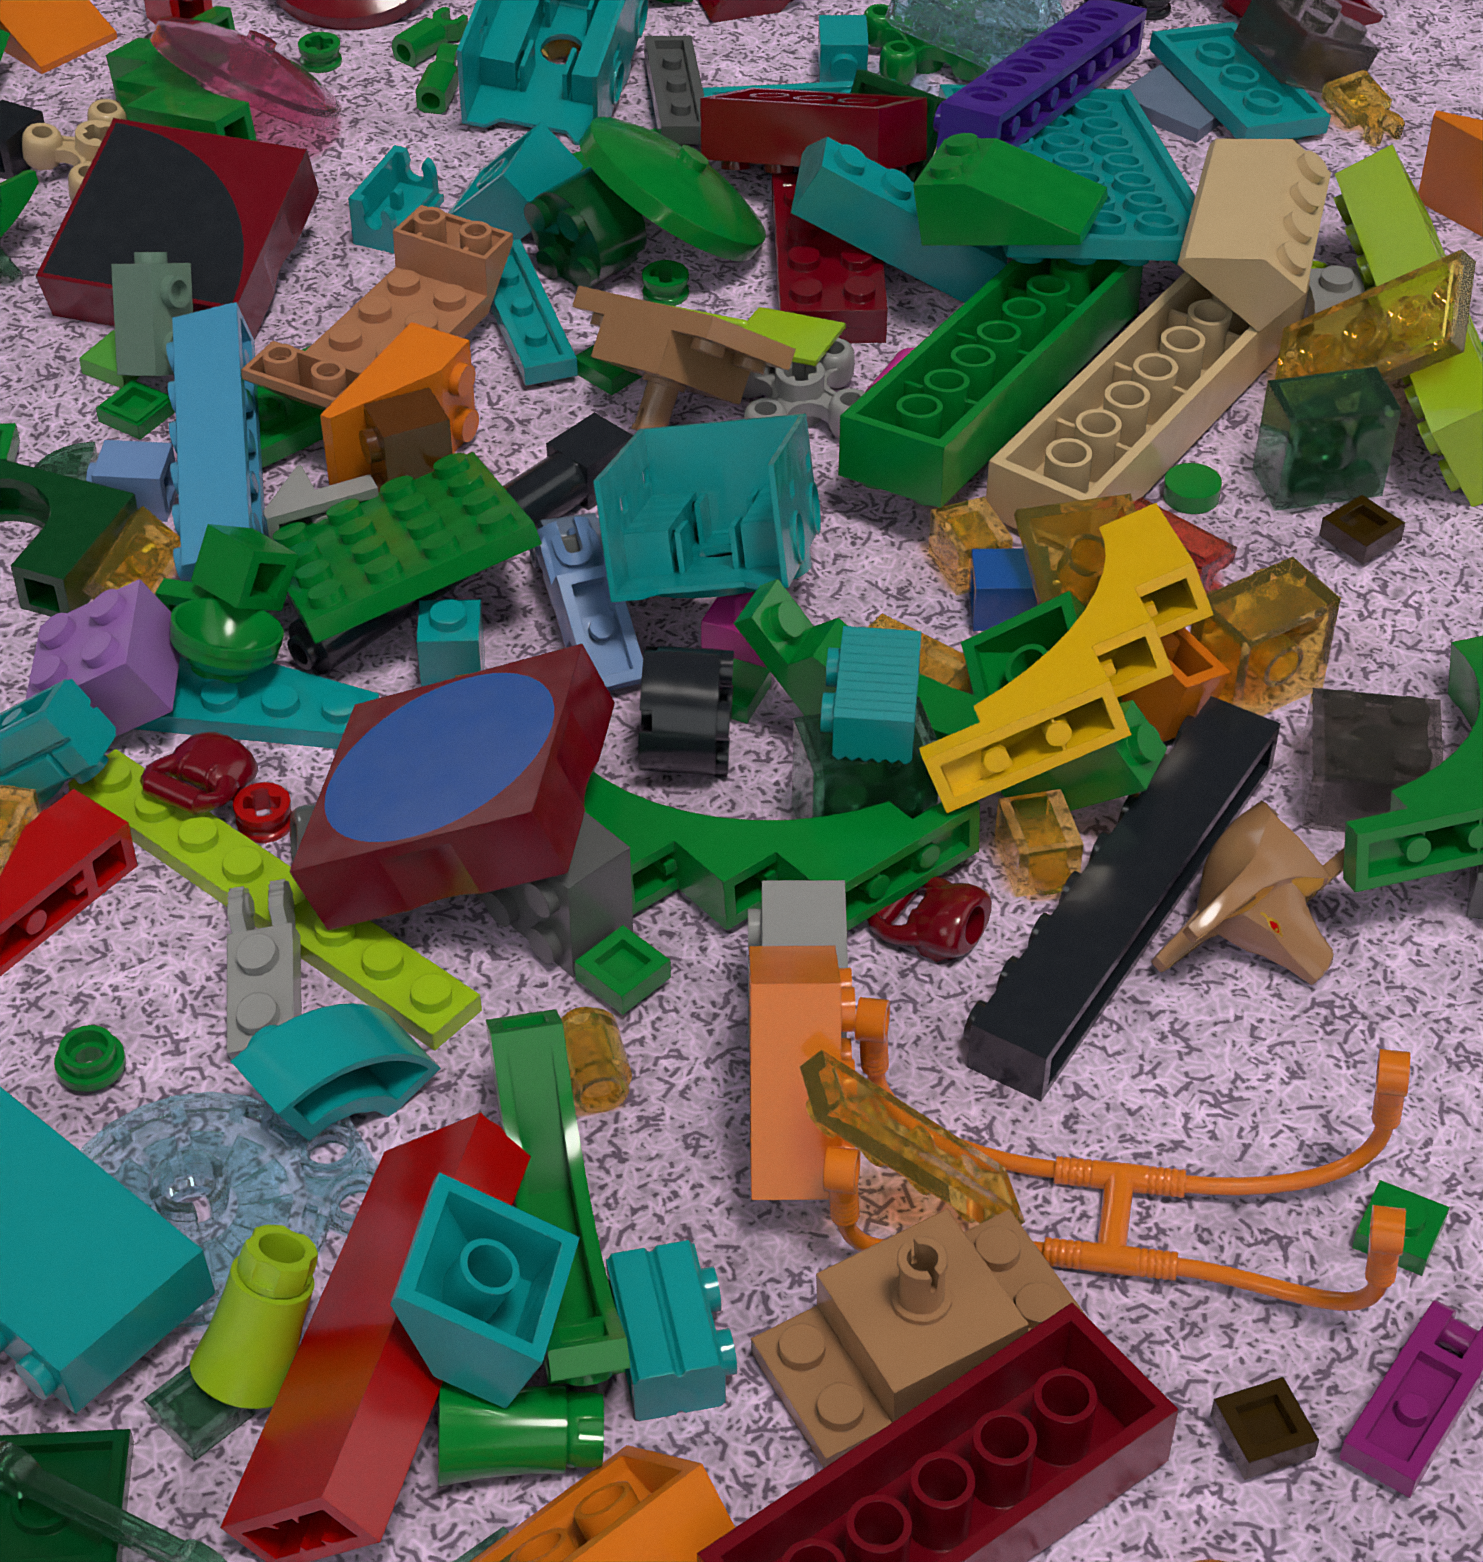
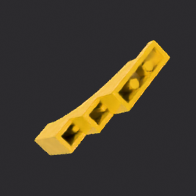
M1157 503L1099 527L1104 539L1106 555L1103 574L1096 592L1086 609L1069 631L1026 671L1000 690L974 705L979 723L919 748L946 813L1132 735L1117 698L1174 674L1160 638L1214 614L1193 559Z

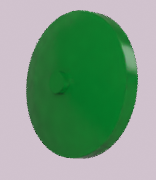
M597 117L591 121L580 139L581 152L593 171L620 198L665 231L700 250L733 261H748L753 258L766 238L765 228L746 200L720 173L709 165L708 159L703 154L688 145L681 146L657 132L612 117Z

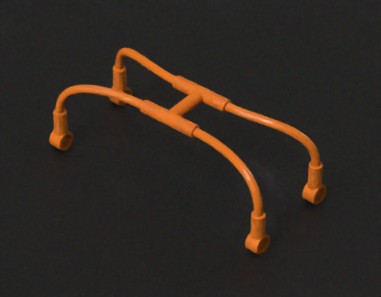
M865 997L859 998L856 1010L855 1040L860 1042L861 1069L867 1075L870 1088L881 1107L904 1129L939 1149L973 1162L1032 1176L1054 1178L1055 1184L1104 1189L1097 1242L1052 1239L1051 1237H1045L1044 1242L1033 1241L1050 1266L1127 1276L1154 1277L1155 1279H1169L1171 1281H1175L1177 1276L1195 1278L1233 1286L1306 1306L1337 1311H1355L1368 1308L1377 1303L1383 1297L1387 1288L1395 1282L1399 1256H1402L1404 1246L1405 1208L1372 1206L1369 1246L1365 1267V1279L1368 1283L1364 1288L1352 1292L1317 1289L1233 1267L1180 1258L1176 1251L1170 1252L1168 1250L1127 1246L1133 1193H1148L1150 1195L1156 1194L1158 1196L1184 1198L1185 1193L1237 1196L1273 1194L1324 1185L1360 1170L1381 1153L1390 1140L1393 1129L1400 1125L1404 1097H1407L1409 1086L1410 1052L1379 1049L1375 1095L1371 1115L1375 1127L1369 1138L1358 1149L1347 1156L1326 1165L1287 1174L1255 1177L1186 1175L1187 1171L1185 1169L1157 1168L1156 1166L1150 1167L1148 1165L1103 1160L1092 1161L1091 1159L1057 1156L1056 1161L1033 1158L985 1147L956 1137L929 1124L898 1100L886 1080L885 1073L889 1068L888 1031L890 1001ZM828 1146L824 1163L823 1188L824 1191L829 1192L830 1218L838 1226L843 1239L851 1247L861 1252L885 1240L865 1234L856 1224L860 1217L858 1182L861 1152L860 1149Z

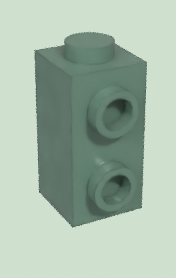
M134 252V263L111 264L117 375H174L167 357L166 344L173 341L172 318L193 313L191 263H168L167 252Z

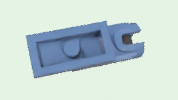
M581 516L573 517V527L568 529L567 536L561 537L556 521L539 528L537 532L542 544L534 548L540 568L543 570L544 582L550 602L556 613L565 647L583 643L608 691L641 684L643 657L626 601L611 602L605 558L599 538L592 528L590 519Z

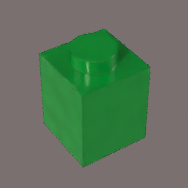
M207 524L191 581L235 608L282 611L299 554L253 528Z

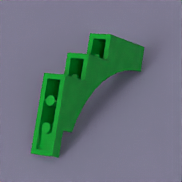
M775 579L759 586L733 624L832 751L833 733L820 731L823 692L836 693V687L826 686L828 647L841 648L843 626L848 625L841 619L835 618L813 626L782 583ZM919 673L912 761L909 764L931 792L937 793L919 748L979 723L974 705L985 698L949 687ZM1133 700L1119 703L1132 735L1000 791L1023 822L1037 821L1147 789L1167 747L1161 740L1156 728L1148 722ZM846 756L839 760L844 764L852 762Z
M1483 636L1451 642L1448 695L1470 724L1472 730L1469 736L1440 765L1416 780L1392 790L1390 812L1345 822L1343 879L1354 892L1483 864Z
M594 771L590 775L584 796L585 812L630 847L633 915L679 889L726 930L747 919L748 909H762V881L845 880L846 924L848 931L875 915L878 911L923 886L931 878L938 877L979 852L980 803L978 801L946 813L941 802L927 808L914 819L888 801L856 811L823 817L792 820H747L687 812L655 803L620 788Z

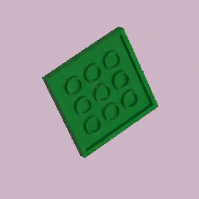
M474 452L468 454L453 453L436 461L433 465L435 471L415 480L411 476H400L391 479L381 486L380 492H378L379 496L361 502L358 499L344 500L327 510V519L317 523L311 521L307 524L295 522L285 525L275 531L272 538L274 541L299 554L290 586L287 589V595L315 644L541 545L542 542L534 522Z

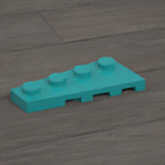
M180 656L172 712L134 729L187 735L214 731L239 740L338 749L354 705L378 699L379 693L274 663L269 664L256 673L248 675L246 680L238 683L204 679L196 675L191 670V665Z

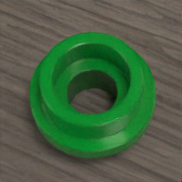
M96 1025L81 1026L68 1032L62 1038L54 1058V1066L60 1082L70 1089L83 1092L95 1091L109 1086L120 1077L126 1065V1055L122 1043L107 1029Z

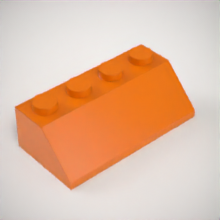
M626 1445L603 1462V1466L596 1467L469 1562H697V1553L734 1529L735 1525L702 1463Z

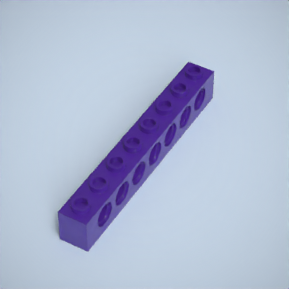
M1089 0L948 97L938 106L933 123L934 131L938 133L936 151L944 139L960 133H973L978 138H997L1018 148L1140 55L1147 9L1112 0Z

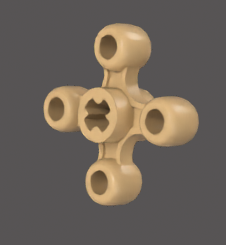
M96 100L88 108L87 121L76 127L75 137L61 135L60 131L52 124H31L22 135L23 158L30 167L38 170H50L57 167L60 163L73 165L68 175L69 197L73 201L113 118L127 120L126 113L121 104L116 100Z

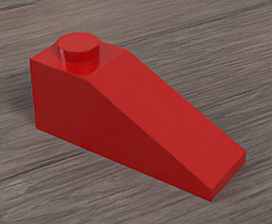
M72 789L53 805L41 811L35 819L25 825L0 874V976L138 866L129 822L75 789Z

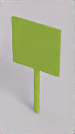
M759 307L747 321L681 308L715 316L796 349L792 362L816 366L846 328V323L764 307Z

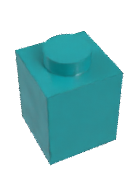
M819 15V82L854 81L857 69L868 71L869 44L866 15Z
M481 599L419 601L416 643L421 687L484 670L485 644Z

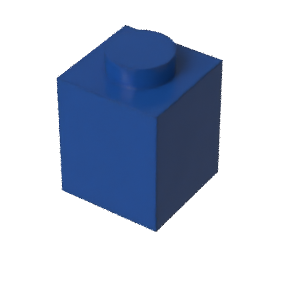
M1043 548L972 549L969 600L973 631H985L1058 596L1056 572H1046Z

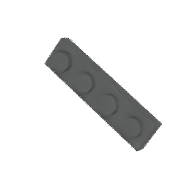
M644 36V57L658 133L681 146L688 145L693 147L696 144H701L700 98L704 97L692 36Z

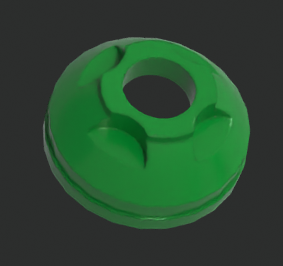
M199 598L183 602L173 609L169 622L170 641L180 656L191 665V670L204 679L222 680L227 683L242 682L248 678V675L262 670L276 660L284 637L282 625L270 613L264 610L235 608L220 598Z

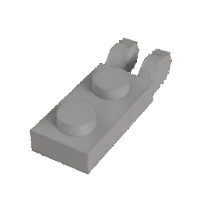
M285 879L270 881L268 908L273 925L270 927L255 929V906L248 888L244 886L230 888L228 892L227 915L232 933L227 934V1054L231 1060L247 1047L252 1036L263 1027L268 1025L279 1026L302 1014L300 934L295 928L293 892L289 881H285Z

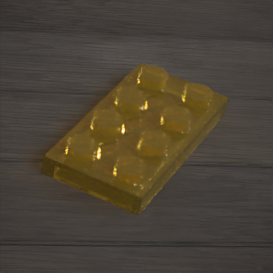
M1463 249L1458 250L1284 327L1269 416L1279 424L1287 425L1464 353L1476 261Z

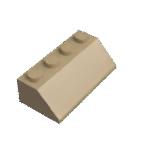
M1216 138L1208 147L1177 264L1258 332L1306 294L1331 172L1327 169L1325 162L1315 152L1304 150L1293 139Z

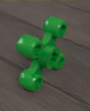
M942 1L938 3L934 11H914L908 14L906 22L900 20L898 11L889 5L874 4L864 11L863 15H866L868 44L872 47L882 48L879 72L883 77L907 84L913 80L916 73H935L943 67L945 62L951 66V71L955 77L966 81H973L988 69L989 46L981 38L967 36L970 14L968 7L961 2Z

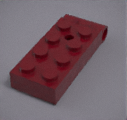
M799 172L772 173V214L778 310L846 323V328L838 338L844 339L849 343H886L888 307L883 261L792 214L791 209Z

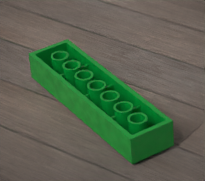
M1043 258L1042 262L1035 264L1021 263L1013 259L840 415L838 476L860 482L863 486L870 489H882L910 498L920 505L942 508L1138 312L1143 266L1126 265L1118 260L1096 259L1095 263L1089 265L1074 264L1062 258Z

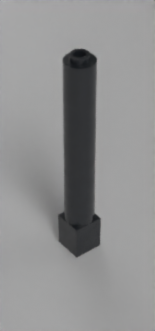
M594 412L547 442V457L503 485V487L534 522L536 529L538 528L539 520L559 518L578 505L589 511L597 505L594 480L634 435ZM471 576L315 644L299 617L289 625L290 639L287 642L288 650L295 662L303 669L309 670L312 668L319 674H326L419 612V601L437 600Z

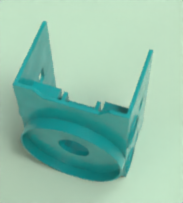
M477 0L456 50L462 124L486 128L498 122H505L534 128L542 121L550 131L567 134L574 145H579L580 139L591 121L597 117H611L614 106L620 99L622 89L630 76L631 59L638 39L642 37L645 29L648 0ZM558 39L570 40L581 46L578 58L577 48L572 47L566 64H555L543 57L541 50L549 42Z
M806 413L639 429L594 480L611 602L643 600L653 596L668 598L730 596L754 592L760 585L778 579L785 588H789L792 580L806 574L812 567L810 546L815 536L820 534L821 511L818 489L814 482ZM717 555H730V556H722V557H709V556H717Z

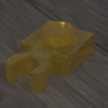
M1365 69L1325 83L1321 99L1348 129L1360 125L1364 129L1363 137L1368 144L1374 147L1380 146L1384 131L1388 132L1395 140L1401 138L1405 126L1403 118L1396 112L1389 110L1392 99Z

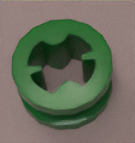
M312 32L301 37L298 41L301 67L312 73H327L340 67L342 64V56L339 53L341 48L340 39L335 34L329 32Z
M658 260L644 267L642 271L644 284L642 293L646 301L676 306L687 300L689 296V287L687 285L689 272L688 268L682 263L672 260Z

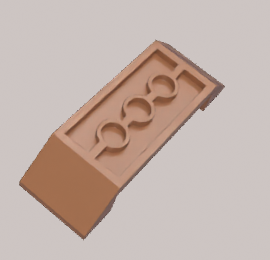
M420 205L393 230L395 268L306 351L294 348L289 344L272 341L241 369L242 379L279 396L324 411L411 322L464 338L489 313L513 244V233L491 227L485 222L472 221L446 213L437 207Z

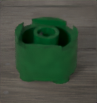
M591 167L585 168L537 195L534 200L528 202L524 207L525 218L531 226L533 238L539 250L536 254L537 264L542 273L550 279L560 276L576 287L592 288L639 259L637 254L645 249L647 234L642 214L610 189Z

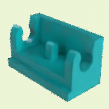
M396 145L392 147L348 198L353 244L394 254L393 230L420 205L440 207L444 202V194L439 193L437 169L431 158L427 157L422 163L421 170L424 176H418L410 168L411 159L408 149Z

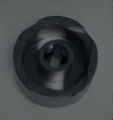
M646 646L643 657L640 692L639 770L706 775L728 774L730 755L729 733L733 709L734 651L713 648Z

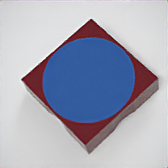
M583 643L354 705L289 871L327 930L411 911L448 897L482 894L568 873L585 813L584 796L590 775L599 762L615 705Z

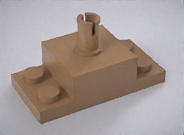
M578 286L572 305L574 308L592 314L590 324L600 328L591 357L643 376L642 380L647 381L635 422L632 423L631 429L636 431L645 428L668 426L679 392L685 393V391L740 405L750 372L763 375L766 365L789 371L796 350L712 315L588 287Z
M947 1208L816 1273L817 1305L752 1337L751 1352L823 1468H825L1071 1302L1082 1312L1083 1310L1010 1209L964 1232Z

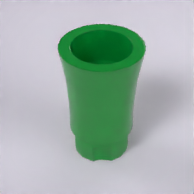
M443 1381L439 1391L438 1487L485 1478L527 1474H565L566 1467L576 1469L577 1467L603 1466V1394L593 1392L577 1393V1391L566 1393L565 1386H524L505 1409Z

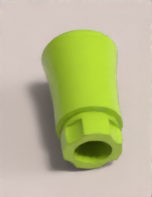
M267 1224L256 1227L251 1237L245 1240L240 1255L232 1262L223 1293L210 1324L190 1359V1371L195 1382L211 1397L228 1405L247 1409L268 1408L274 1405L299 1348L305 1315L315 1286L313 1273L317 1265L318 1252L316 1245L305 1234L293 1232L283 1225Z

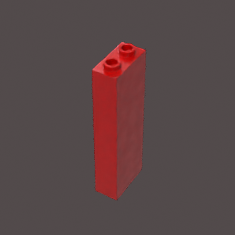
M481 1112L386 1150L383 1153L220 1526L223 1531L265 1562H311L381 1542L443 1383V1380L433 1376L390 1306L433 1180L440 1172L512 1206L531 1158L526 1151L506 1135L499 1125L490 1121Z

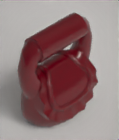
M214 731L200 732L183 741L172 754L148 764L141 775L140 783L144 794L197 815L224 806L230 800L233 802L238 792L252 784L258 773V764L252 753L242 743L230 736Z
M933 877L923 886L878 911L875 915L868 918L867 921L871 932L887 943L914 946L923 957L930 958L935 962L944 959L952 960L956 957H962L978 943L989 922L992 901L989 893L980 887L969 883H951L947 879ZM918 891H926L924 898L918 906L911 910L907 923L893 925Z

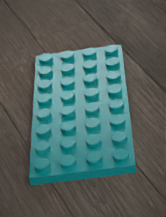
M940 84L939 97L947 99L966 85ZM1094 89L1018 147L1106 186L1108 198L1081 245H1001L1006 257H1012L1015 261L1027 264L1040 263L1043 261V258H1062L1079 265L1093 264L1096 262V259L1118 260L1123 264L1131 266H1143L1148 264L1149 260L1171 261L1178 265L1195 195L1131 90Z

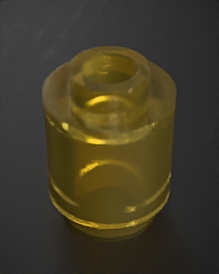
M578 1007L572 1009L561 1020L564 1027L574 1103L578 1109L587 1113L609 1111L625 1101L629 1094V1084L632 1079L631 1067L616 1018L607 1010L600 1008Z

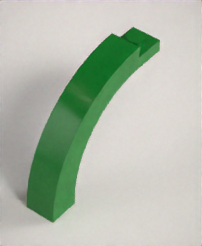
M556 1009L486 1019L501 1128L508 1137L531 1156L513 1206L580 1237L543 1360L548 1386L562 1383L575 1386L598 1384L608 1380L614 1374L625 1373V1369L631 1367L627 1337L610 1291L591 1205L572 1092L563 1022Z

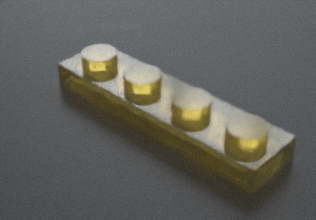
M820 1050L800 1066L809 1097L806 1101V1110L813 1123L822 1133L832 1138L839 1136L860 1149L862 1154L875 1166L882 1167L886 1165L907 1178L909 1183L919 1193L926 1196L933 1194L952 1206L956 1213L968 1223L976 1221L981 1224L1009 1209L1021 1225L1025 1223L1007 1170L1003 1165L823 1050Z

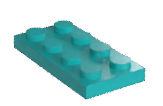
M1235 22L1152 31L1149 45L1150 51L1236 139L1299 140L1305 136L1327 133L1331 115Z

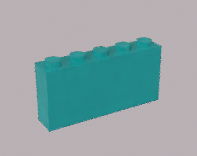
M0 1087V1353L4 1351L16 1362L15 1369L18 1375L35 1395L42 1400H46L53 1394L71 1411L77 1414L213 1296L216 1291L204 1251L201 1247Z

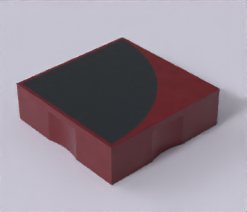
M113 118L36 274L37 281L52 315L115 327L111 264L134 263V252H167L168 263H191L193 313L237 302L253 339H255L275 294V285L279 271L285 259L295 248L320 192L308 151L304 148Z

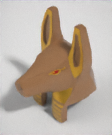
M1261 800L1235 819L1212 846L1204 863L1195 912L1151 960L1152 964L1160 972H1163L1207 939L1220 935L1247 952L1264 956L1287 968L1310 985H1313L1332 965L1334 953L1320 933L1306 903L1343 871L1344 847L1322 865L1302 840L1278 818L1279 814Z

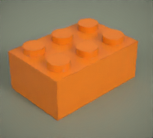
M835 945L749 946L751 1200H829V1192L824 1191L823 1172L828 1146L855 1148L851 1107H841V1103H855V1061L852 1059L851 1038H841V1032H855V987H852L851 968H839Z

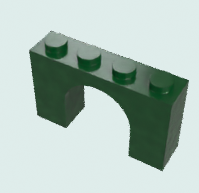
M0 459V522H25L42 528L10 565L20 608L52 617L55 614L68 613L88 604L143 537L135 494Z

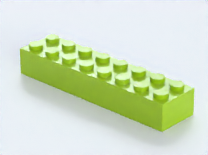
M1392 144L1335 173L1342 194L1333 199L1346 224L1344 229L1355 253L1359 256L1356 258L1359 269L1367 285L1371 287L1367 289L1370 299L1381 319L1386 318L1379 322L1383 334L1392 351L1398 350V352L1391 355L1404 384H1411V386L1404 389L1406 397L1417 419H1424V421L1417 424L1421 437L1431 455L1437 453L1438 456L1443 455L1445 457L1438 461V465L1451 492L1462 488L1471 507L1483 504V345L1433 222Z

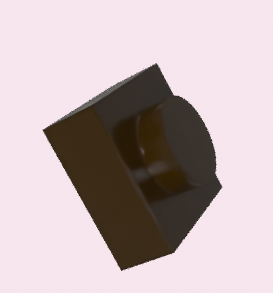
M1361 494L1323 517L1319 536L1361 564H1365L1402 541L1405 522Z
M1284 1377L1214 1398L1210 1417L1244 1480L1316 1456L1320 1440Z

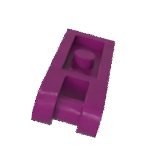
M1437 1300L1431 1303L1345 1438L1339 1459L1409 1498H1411L1483 1379V1326L1478 1331L1455 1319L1457 1311ZM1440 1345H1443L1444 1347L1458 1353L1459 1355L1463 1356V1358L1461 1359L1455 1356L1454 1354L1440 1348Z

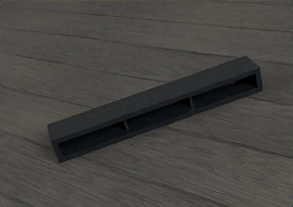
M1213 696L1208 699L1196 717L1188 715L1184 719L1176 735L1173 749L1169 754H1164L1147 789L1141 793L1128 795L1122 806L1118 824L1112 832L1104 830L1098 836L1090 854L1089 864L1082 873L1074 871L1068 877L1060 895L1059 905L1051 915L1043 913L1038 918L1031 931L1028 947L1022 956L1018 958L1013 955L1007 960L999 975L995 993L988 1002L979 1000L972 1008L963 1032L964 1037L970 1040L967 1068L1040 1102L1043 1100L1204 867V863L1214 843L1229 825L1237 819L1272 768L1281 723Z

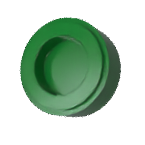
M1199 463L1178 464L1170 468L1165 475L1163 498L1171 508L1186 514L1206 513L1213 510L1219 503L1222 479L1214 469Z

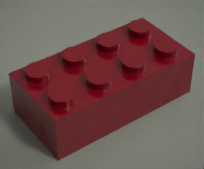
M752 87L700 98L701 154L708 160L721 161V169L747 170L751 168V164H764V172L791 173L794 172V167H800L802 153L806 147L825 137H829L842 145L854 146L868 159L887 169H896L903 173L907 172L908 164L926 160L927 97Z

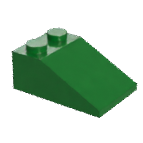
M960 133L944 139L913 184L922 246L1081 245L1108 198L1106 186L997 138H978L973 133Z

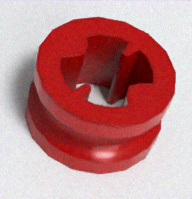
M272 782L254 783L241 789L233 801L237 830L255 843H270L286 836L290 831V816L292 812L288 791L281 785ZM270 809L269 815L257 816V811Z

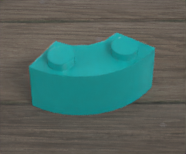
M354 1003L318 1008L294 1017L279 1026H265L257 1031L250 1039L247 1047L230 1061L272 1109L308 1141L331 1124L355 1113L376 1111L385 1116H391L441 1069L394 1018L376 1007Z

